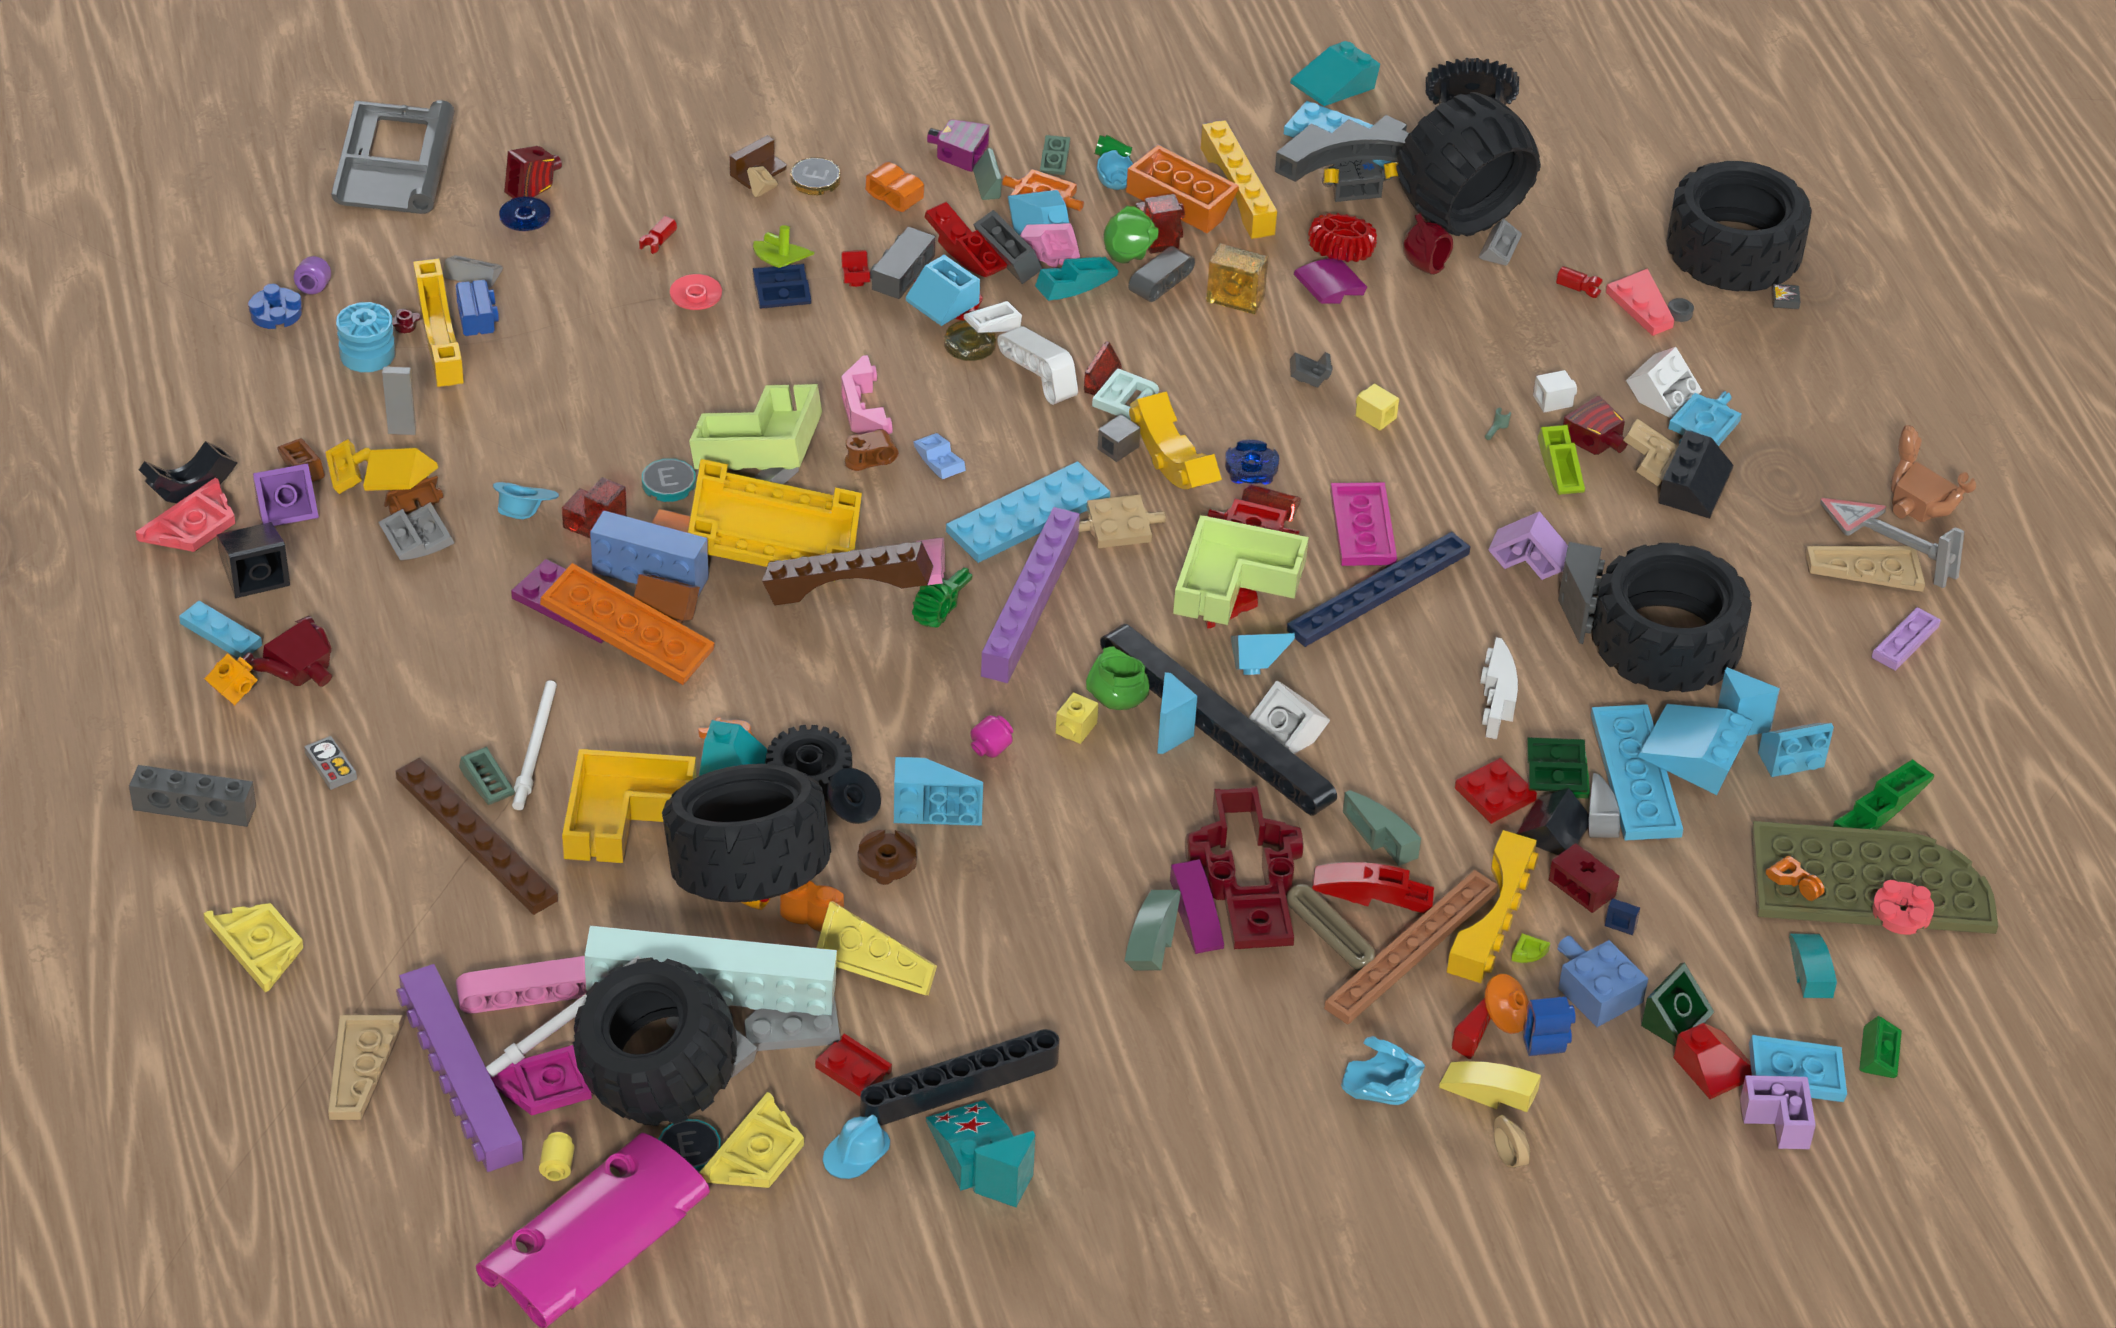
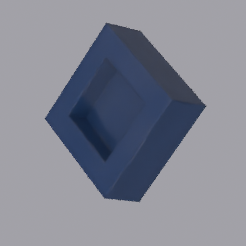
M1612 898L1608 906L1605 926L1633 936L1637 928L1640 907Z

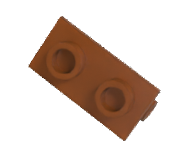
M426 477L411 489L389 490L386 493L384 506H388L389 512L392 515L401 509L404 510L405 514L416 511L415 500L418 501L420 507L430 502L432 505L439 503L440 499L443 498V492L440 488L436 489L438 477Z

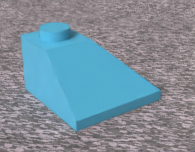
M1058 190L1007 197L1013 230L1019 235L1026 225L1069 223L1066 204Z
M1295 633L1231 636L1235 668L1243 669V675L1260 674V669L1268 668L1295 639Z

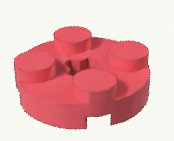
M1887 880L1884 882L1883 887L1876 892L1872 905L1873 915L1875 918L1878 916L1883 921L1882 926L1891 932L1903 935L1915 934L1917 929L1922 927L1925 929L1931 923L1934 913V903L1930 898L1931 892L1924 886ZM1899 905H1903L1908 908L1906 909V911L1900 910Z

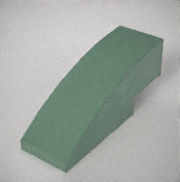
M1351 790L1345 792L1343 813L1372 850L1384 847L1398 866L1419 858L1421 837L1398 815L1374 800Z
M1151 890L1146 897L1132 928L1124 960L1134 971L1162 970L1165 947H1171L1181 895L1179 890Z

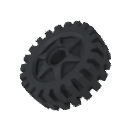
M800 725L799 731L795 727L788 728V734L782 731L779 733L778 738L775 737L771 741V745L768 746L766 753V764L785 766L806 773L807 776L814 778L822 787L825 800L830 778L841 769L852 768V752L850 745L847 744V740L843 736L839 738V733L835 730L830 733L829 728L824 726L820 731L818 730V725H811V729H807L806 725Z

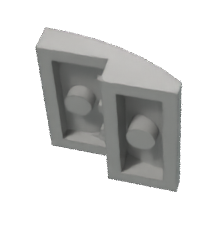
M431 502L408 515L401 509L378 522L400 560L426 556L454 544L452 537Z

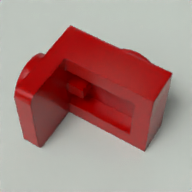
M842 251L841 263L844 283H849V286L859 287L863 286L864 282H870L867 251Z

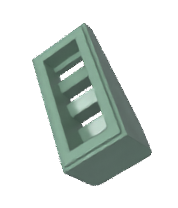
M487 747L461 757L460 770L488 805L514 795V789ZM482 765L485 767V768H482V769H480V770H478V771H476V769H475V768L480 767V766H482ZM486 773L490 774L489 776L484 777L482 779L480 777L481 775H484ZM493 780L496 781V783L489 785L487 787L485 785L486 783L491 782ZM502 788V791L491 795L490 791Z

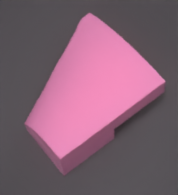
M1071 223L1026 225L1020 234L1034 249L1038 260L1045 262L1048 266L1057 268L1058 265H1063L1065 259L1080 258L1077 240Z

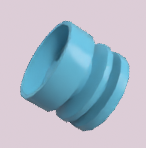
M359 302L341 310L336 319V327L339 339V355L343 365L358 372H374L390 365L395 358V342L392 315L389 310L380 304L372 302Z

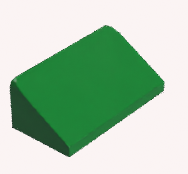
M1880 1016L1868 1022L1863 1028L1859 1070L1868 1074L1896 1078L1898 1076L1902 1030Z

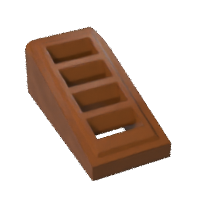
M302 438L277 447L278 453L287 467L308 464L312 482L324 478L325 474L321 459Z

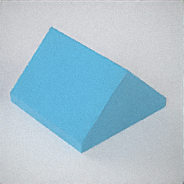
M1727 667L1724 672L1717 708L1729 709L1753 721L1754 723L1748 736L1766 733L1772 727L1780 688Z
M1166 672L1160 712L1157 754H1164L1194 737L1197 695L1173 674Z

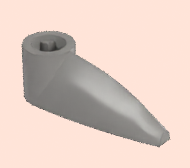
M1593 773L1589 811V837L1619 838L1620 812L1616 797L1606 781L1600 775Z

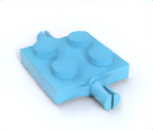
M1726 391L1722 392L1717 399L1706 398L1694 393L1670 420L1668 429L1683 436L1686 430L1711 437L1719 446L1738 425L1742 413L1730 409L1726 405L1732 399L1730 393L1726 395Z

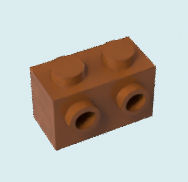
M639 574L634 598L682 624L683 620H693L700 587L651 574Z

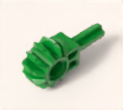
M962 568L958 570L948 580L943 579L942 584L920 586V590L913 602L912 615L914 620L923 626L935 628L944 623L947 615L957 607L958 592L972 580V574L969 573V569Z

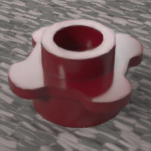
M399 309L396 311L395 317L392 318V325L399 333H410L415 330L416 321L420 320V314Z

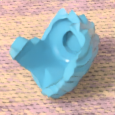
M1374 1036L1367 1037L1363 1044L1378 1051V1053L1367 1061L1349 1062L1341 1083L1342 1089L1355 1099L1389 1105L1404 1104L1417 1092L1420 1077L1425 1068L1424 1063L1407 1054L1402 1048L1391 1042L1379 1040Z

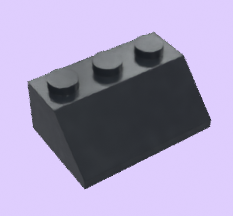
M1686 430L1663 478L1658 503L1710 519L1734 465L1711 437Z

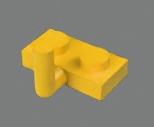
M349 439L325 452L332 485L338 494L362 481L358 464L365 460L368 462L371 449L364 448L356 453L355 447Z

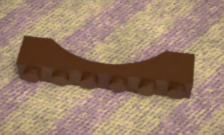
M922 541L769 562L762 582L774 606L798 603L816 587L841 579H870L888 583L901 589L926 586L933 570V564Z

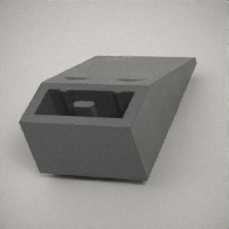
M1569 542L1558 601L1578 642L1583 644L1585 633L1591 634L1594 617H1589V614L1595 615L1597 597H1593V595L1598 596L1601 578H1597V576L1603 575L1605 560L1600 559L1602 548Z

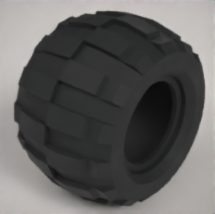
M653 957L637 959L634 964L627 966L621 964L608 971L609 975L600 983L595 982L586 993V1002L583 1006L578 1007L574 1024L575 1041L573 1042L577 1068L591 1093L600 1100L602 1105L622 1118L633 1119L643 1125L658 1126L661 1122L665 1121L676 1124L688 1120L689 1115L700 1109L703 1112L715 1102L714 1096L718 1091L726 1088L731 1078L732 1064L736 1062L737 1035L733 1024V1015L719 990L702 974H696L688 965L671 959L659 962L657 959L654 960ZM679 1017L676 1031L661 1048L639 1055L623 1051L629 1039L643 1026L661 1018Z

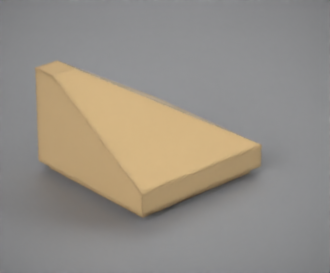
M765 167L748 168L747 173L752 193L755 197H759L778 186V182Z

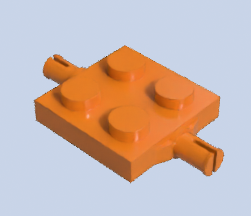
M1033 169L1019 180L1005 175L1002 181L1003 186L1015 189L1011 195L1058 190L1066 204V208L1069 207L1080 212L1084 206L1083 201L1072 198L1077 191V184Z

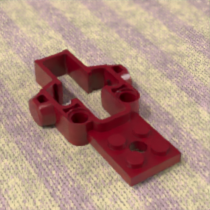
M1257 786L1239 789H1214L1213 814L1215 823L1201 827V829L1186 835L1185 854L1187 862L1200 859L1213 899L1225 900L1234 950L1294 946V933L1286 895L1293 885L1294 860L1302 858L1304 851L1301 828L1288 825L1285 822L1263 818ZM1250 812L1257 846H1263V843L1278 846L1279 851H1273L1270 847L1263 848L1262 871L1265 885L1238 886L1232 850H1225V853L1222 855L1212 853L1211 848L1220 845V848H1226L1227 823L1225 813ZM1259 918L1263 919L1266 923L1258 924L1253 920Z

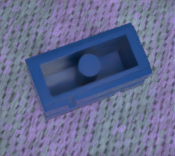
M476 280L472 283L469 281L457 283L455 285L456 299L463 334L471 336L478 333H493L495 331L494 322H499L497 306H492L495 305L494 290H488L487 281Z

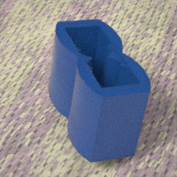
M1567 997L1529 1001L1527 1020L1523 1032V1040L1528 1056L1565 1053L1567 1044L1572 1042L1571 1024L1575 1023L1576 1020L1574 1006L1569 1005Z

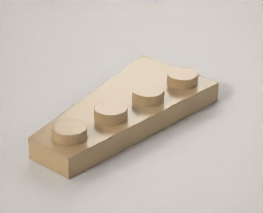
M1807 546L1805 555L1809 572L1812 574L1920 592L1924 591L1925 581L1917 551L1909 546Z
M340 1015L328 1110L329 1120L362 1119L403 1025L402 1015Z

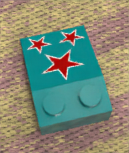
M985 1100L926 1117V1123L960 1191L972 1188L974 1148L1013 1137L1009 1126Z

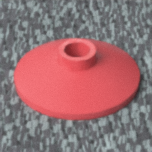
M686 275L677 279L670 287L672 301L679 307L689 310H702L712 307L718 303L722 296V288L719 282L707 275Z

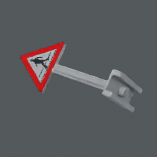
M1821 498L1820 504L1845 535L1849 536L1866 526L1884 536L1923 552L1929 558L1935 560L1934 585L1944 588L1947 577L1955 580L1959 578L1965 531L1955 527L1939 538V544H1932L1881 520H1877V517L1886 512V506Z

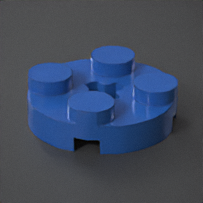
M277 284L264 286L263 290L253 295L248 302L249 313L253 323L266 329H276L275 325L284 324V327L291 326L302 315L300 294L287 288H281Z

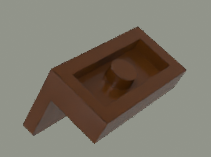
M768 135L729 156L730 176L748 189H751L747 173L748 168L763 166L772 177L787 169V164L774 156V139Z

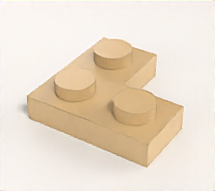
M1636 419L1623 441L1645 455L1636 472L1656 486H1659L1678 446L1639 419Z

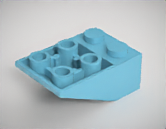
M895 757L894 823L982 826V781L927 758Z

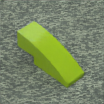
M1568 426L1541 427L1537 439L1547 473L1557 494L1585 492L1575 443H1571Z

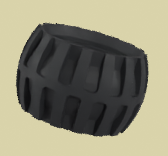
M1471 92L1467 95L1460 94L1454 96L1453 99L1439 104L1431 113L1424 116L1404 140L1405 143L1402 150H1399L1397 156L1398 165L1396 166L1401 186L1409 201L1421 216L1429 222L1438 223L1452 235L1472 236L1482 230H1488L1501 219H1505L1518 204L1522 203L1526 198V194L1537 180L1536 176L1538 171H1540L1541 163L1535 140L1520 117L1500 101L1477 92Z

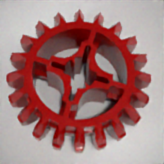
M1327 213V215H1319V217L1314 218L1308 233L1309 246L1315 252H1320L1321 256H1327L1329 259H1337L1338 262L1340 260L1347 263L1349 261L1359 262V260H1366L1372 256L1377 244L1376 229L1372 227V224L1365 223L1364 219H1358L1356 216L1352 217L1347 214Z

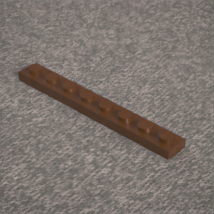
M421 758L396 770V779L533 915L558 902V893Z

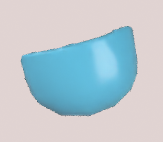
M1116 150L1103 153L1097 162L1098 178L1107 188L1113 190L1127 188V172L1133 163L1129 156L1123 157Z

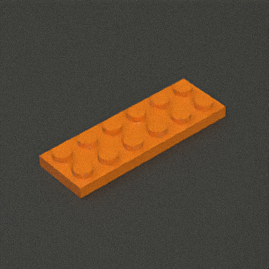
M573 563L543 594L540 600V605L682 685L686 683L714 650L715 643Z

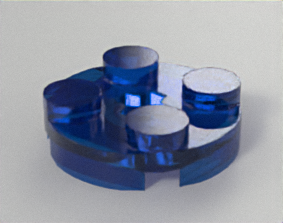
M1242 440L1237 442L1236 447L1232 449L1230 447L1227 450L1225 468L1230 474L1231 481L1234 483L1270 484L1279 469V454L1275 449L1272 451L1267 448V443L1263 441Z

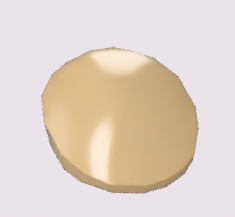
M1503 1115L1495 1118L1494 1141L1503 1163L1510 1168L1528 1165L1530 1147L1525 1132Z

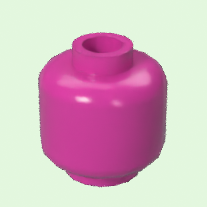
M988 715L971 730L970 735L973 742L970 745L979 756L982 757L985 754L988 757L995 758L1012 743L1013 729L1002 716Z

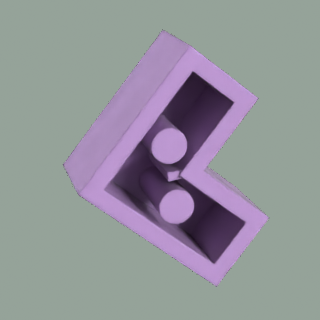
M1539 511L1499 528L1488 550L1504 569L1526 561L1540 579L1543 580L1563 571L1568 545Z
M1745 1076L1740 1097L1743 1123L1775 1124L1778 1149H1810L1816 1125L1808 1077Z

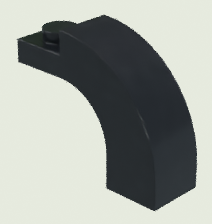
M205 441L195 456L180 468L166 470L144 461L138 470L146 477L145 482L165 501L178 503L214 478H217L221 484L238 462L223 448Z

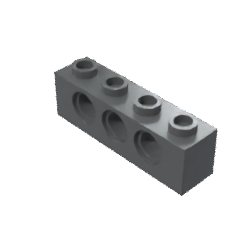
M138 765L129 784L132 807L135 811L248 827L256 808L253 781Z

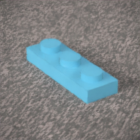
M201 601L196 602L179 615L181 625L236 658H242L247 652L252 654L262 646L260 636Z

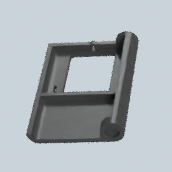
M444 100L433 102L430 109L407 105L355 101L331 193L333 200L344 206L418 214L430 212L433 209L455 112L454 107ZM390 120L427 125L419 161L370 156L378 121Z

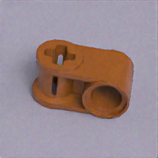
M880 429L865 434L849 436L846 440L848 454L844 462L847 468L861 471L870 467L888 465L896 460L899 452L888 432Z

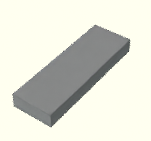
M383 367L382 376L388 434L415 435L416 420L411 368Z

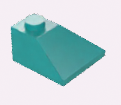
M712 720L704 740L699 776L726 767L765 764L767 748L741 725Z

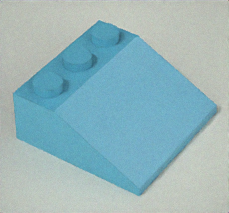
M1667 704L1638 757L1717 795L1754 722L1729 709Z

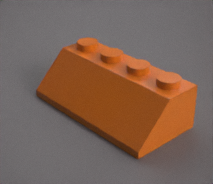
M1160 145L1154 147L1131 165L1127 172V193L1205 233H1209L1223 221L1239 190V185Z

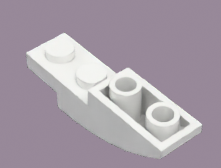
M1496 637L1494 648H1488L1485 664L1489 665V668L1483 667L1480 682L1485 684L1484 696H1488L1487 705L1491 706V709L1485 708L1482 725H1487L1486 737L1497 739L1501 720L1513 722L1518 691L1517 672L1512 655L1502 638Z

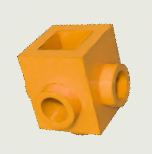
M228 653L222 660L216 663L212 671L204 678L234 706L258 681L250 673L253 669L250 664L241 657L235 660Z

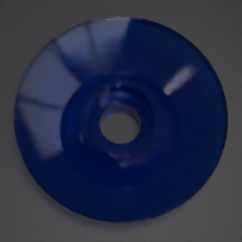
M534 197L511 199L504 203L499 211V218L502 224L516 231H532L541 228L549 221L551 216L549 206L544 201Z

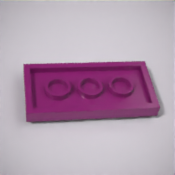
M545 559L511 590L512 599L601 644L604 642V640L540 605L543 594L566 570L565 568Z

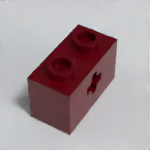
M1575 843L1552 860L1548 880L1588 911L1594 913L1616 896L1620 876L1613 869L1596 859L1590 852Z

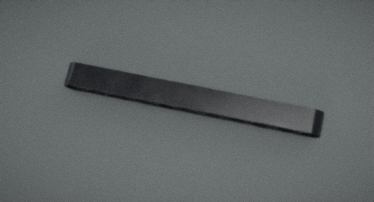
M1122 624L1101 637L1100 645L1102 650L1108 647H1115L1130 657L1140 660L1145 665L1144 672L1149 679V689L1161 699L1165 672L1173 674L1197 695L1195 726L1304 812L1314 816L1337 800L1336 789L1327 779L1131 626Z

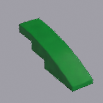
M1913 759L1876 781L1874 790L1855 801L1853 810L1835 820L1833 827L1879 829L1909 804L1934 779L1935 775Z

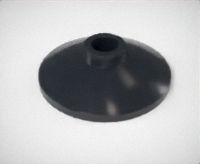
M844 768L837 771L828 782V802L832 810L841 819L853 824H862L873 819L878 813L881 805L880 791L874 780L865 772L855 768Z

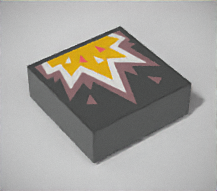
M1773 284L1774 308L1799 309L1801 302L1799 286Z

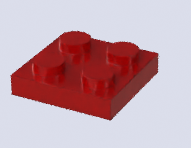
M1502 758L1457 779L1455 782V789L1490 824L1535 802L1537 798V792L1530 791L1528 783Z

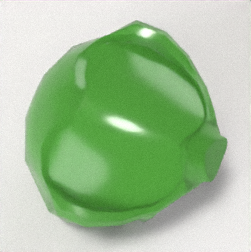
M1126 206L1112 216L1103 233L1105 250L1112 260L1122 264L1129 263L1133 259L1142 260L1147 249L1158 238V228L1154 226L1152 220L1142 210L1135 206Z
M1108 647L1103 649V653L1098 656L1086 679V689L1103 706L1109 709L1129 710L1137 707L1149 696V679L1144 672L1145 665L1140 660L1130 657L1115 647Z

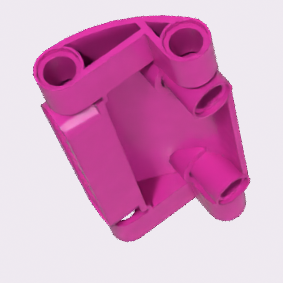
M640 1133L476 1264V1271L481 1280L489 1287L494 1288L501 1283L538 1327L547 1328L566 1311L572 1310L684 1218L690 1209L709 1195V1186L697 1170L675 1150L646 1133ZM609 1167L616 1168L620 1173V1177L614 1176L610 1172ZM516 1242L523 1243L527 1248V1252L524 1253L518 1250Z

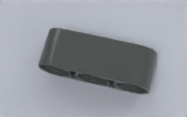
M1170 246L1136 271L1129 281L1128 288L1131 292L1145 300L1154 302L1192 272L1195 266V258L1174 246Z

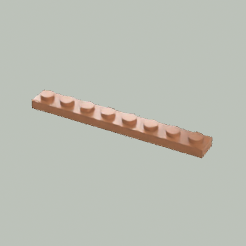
M1474 870L1325 1001L1324 1009L1347 1025L1350 1024L1497 893L1498 884Z

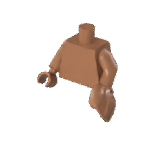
M1905 425L1898 445L1901 460L1892 476L1891 492L1894 494L1892 500L1893 512L1900 519L1909 515L1919 522L1948 516L1963 500L1964 497L1962 495L1964 493H1970L1975 490V479L1972 478L1969 483L1964 484L1968 480L1969 475L1967 472H1963L1958 476V487L1922 464L1915 462L1922 439L1918 437V432L1913 426Z

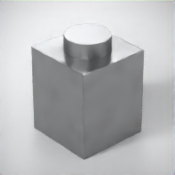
M1119 415L1099 428L1097 449L1118 462L1139 448L1140 427L1123 415Z

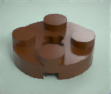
M885 830L873 831L867 834L859 844L857 854L858 865L866 875L876 879L879 884L888 885L893 880L907 876L916 868V845L907 834L895 830V834L885 833ZM882 853H885L886 855H893L892 857H883Z

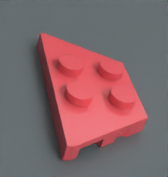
M217 478L212 479L136 531V539L139 542L195 552L215 538L216 534H221L235 524V517L231 507L228 506L225 494L222 493L219 480Z

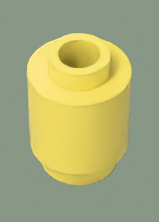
M554 1132L548 1135L547 1139L543 1142L539 1171L548 1180L560 1181L567 1178L571 1173L574 1144L569 1135L562 1132Z

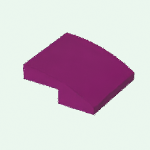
M1333 258L1318 260L1294 271V276L1321 304H1340L1344 295H1364L1367 286L1342 260L1339 262Z

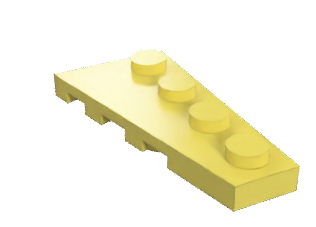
M830 901L816 948L837 950V968L922 995H929L937 968L935 964L837 903Z

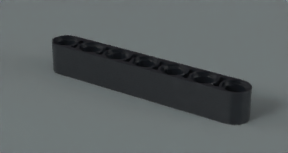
M1038 1030L864 1088L860 1095V1116L869 1117L875 1115L878 1124L882 1126L1051 1070L1057 1066L1059 1060V1036L1052 1030Z

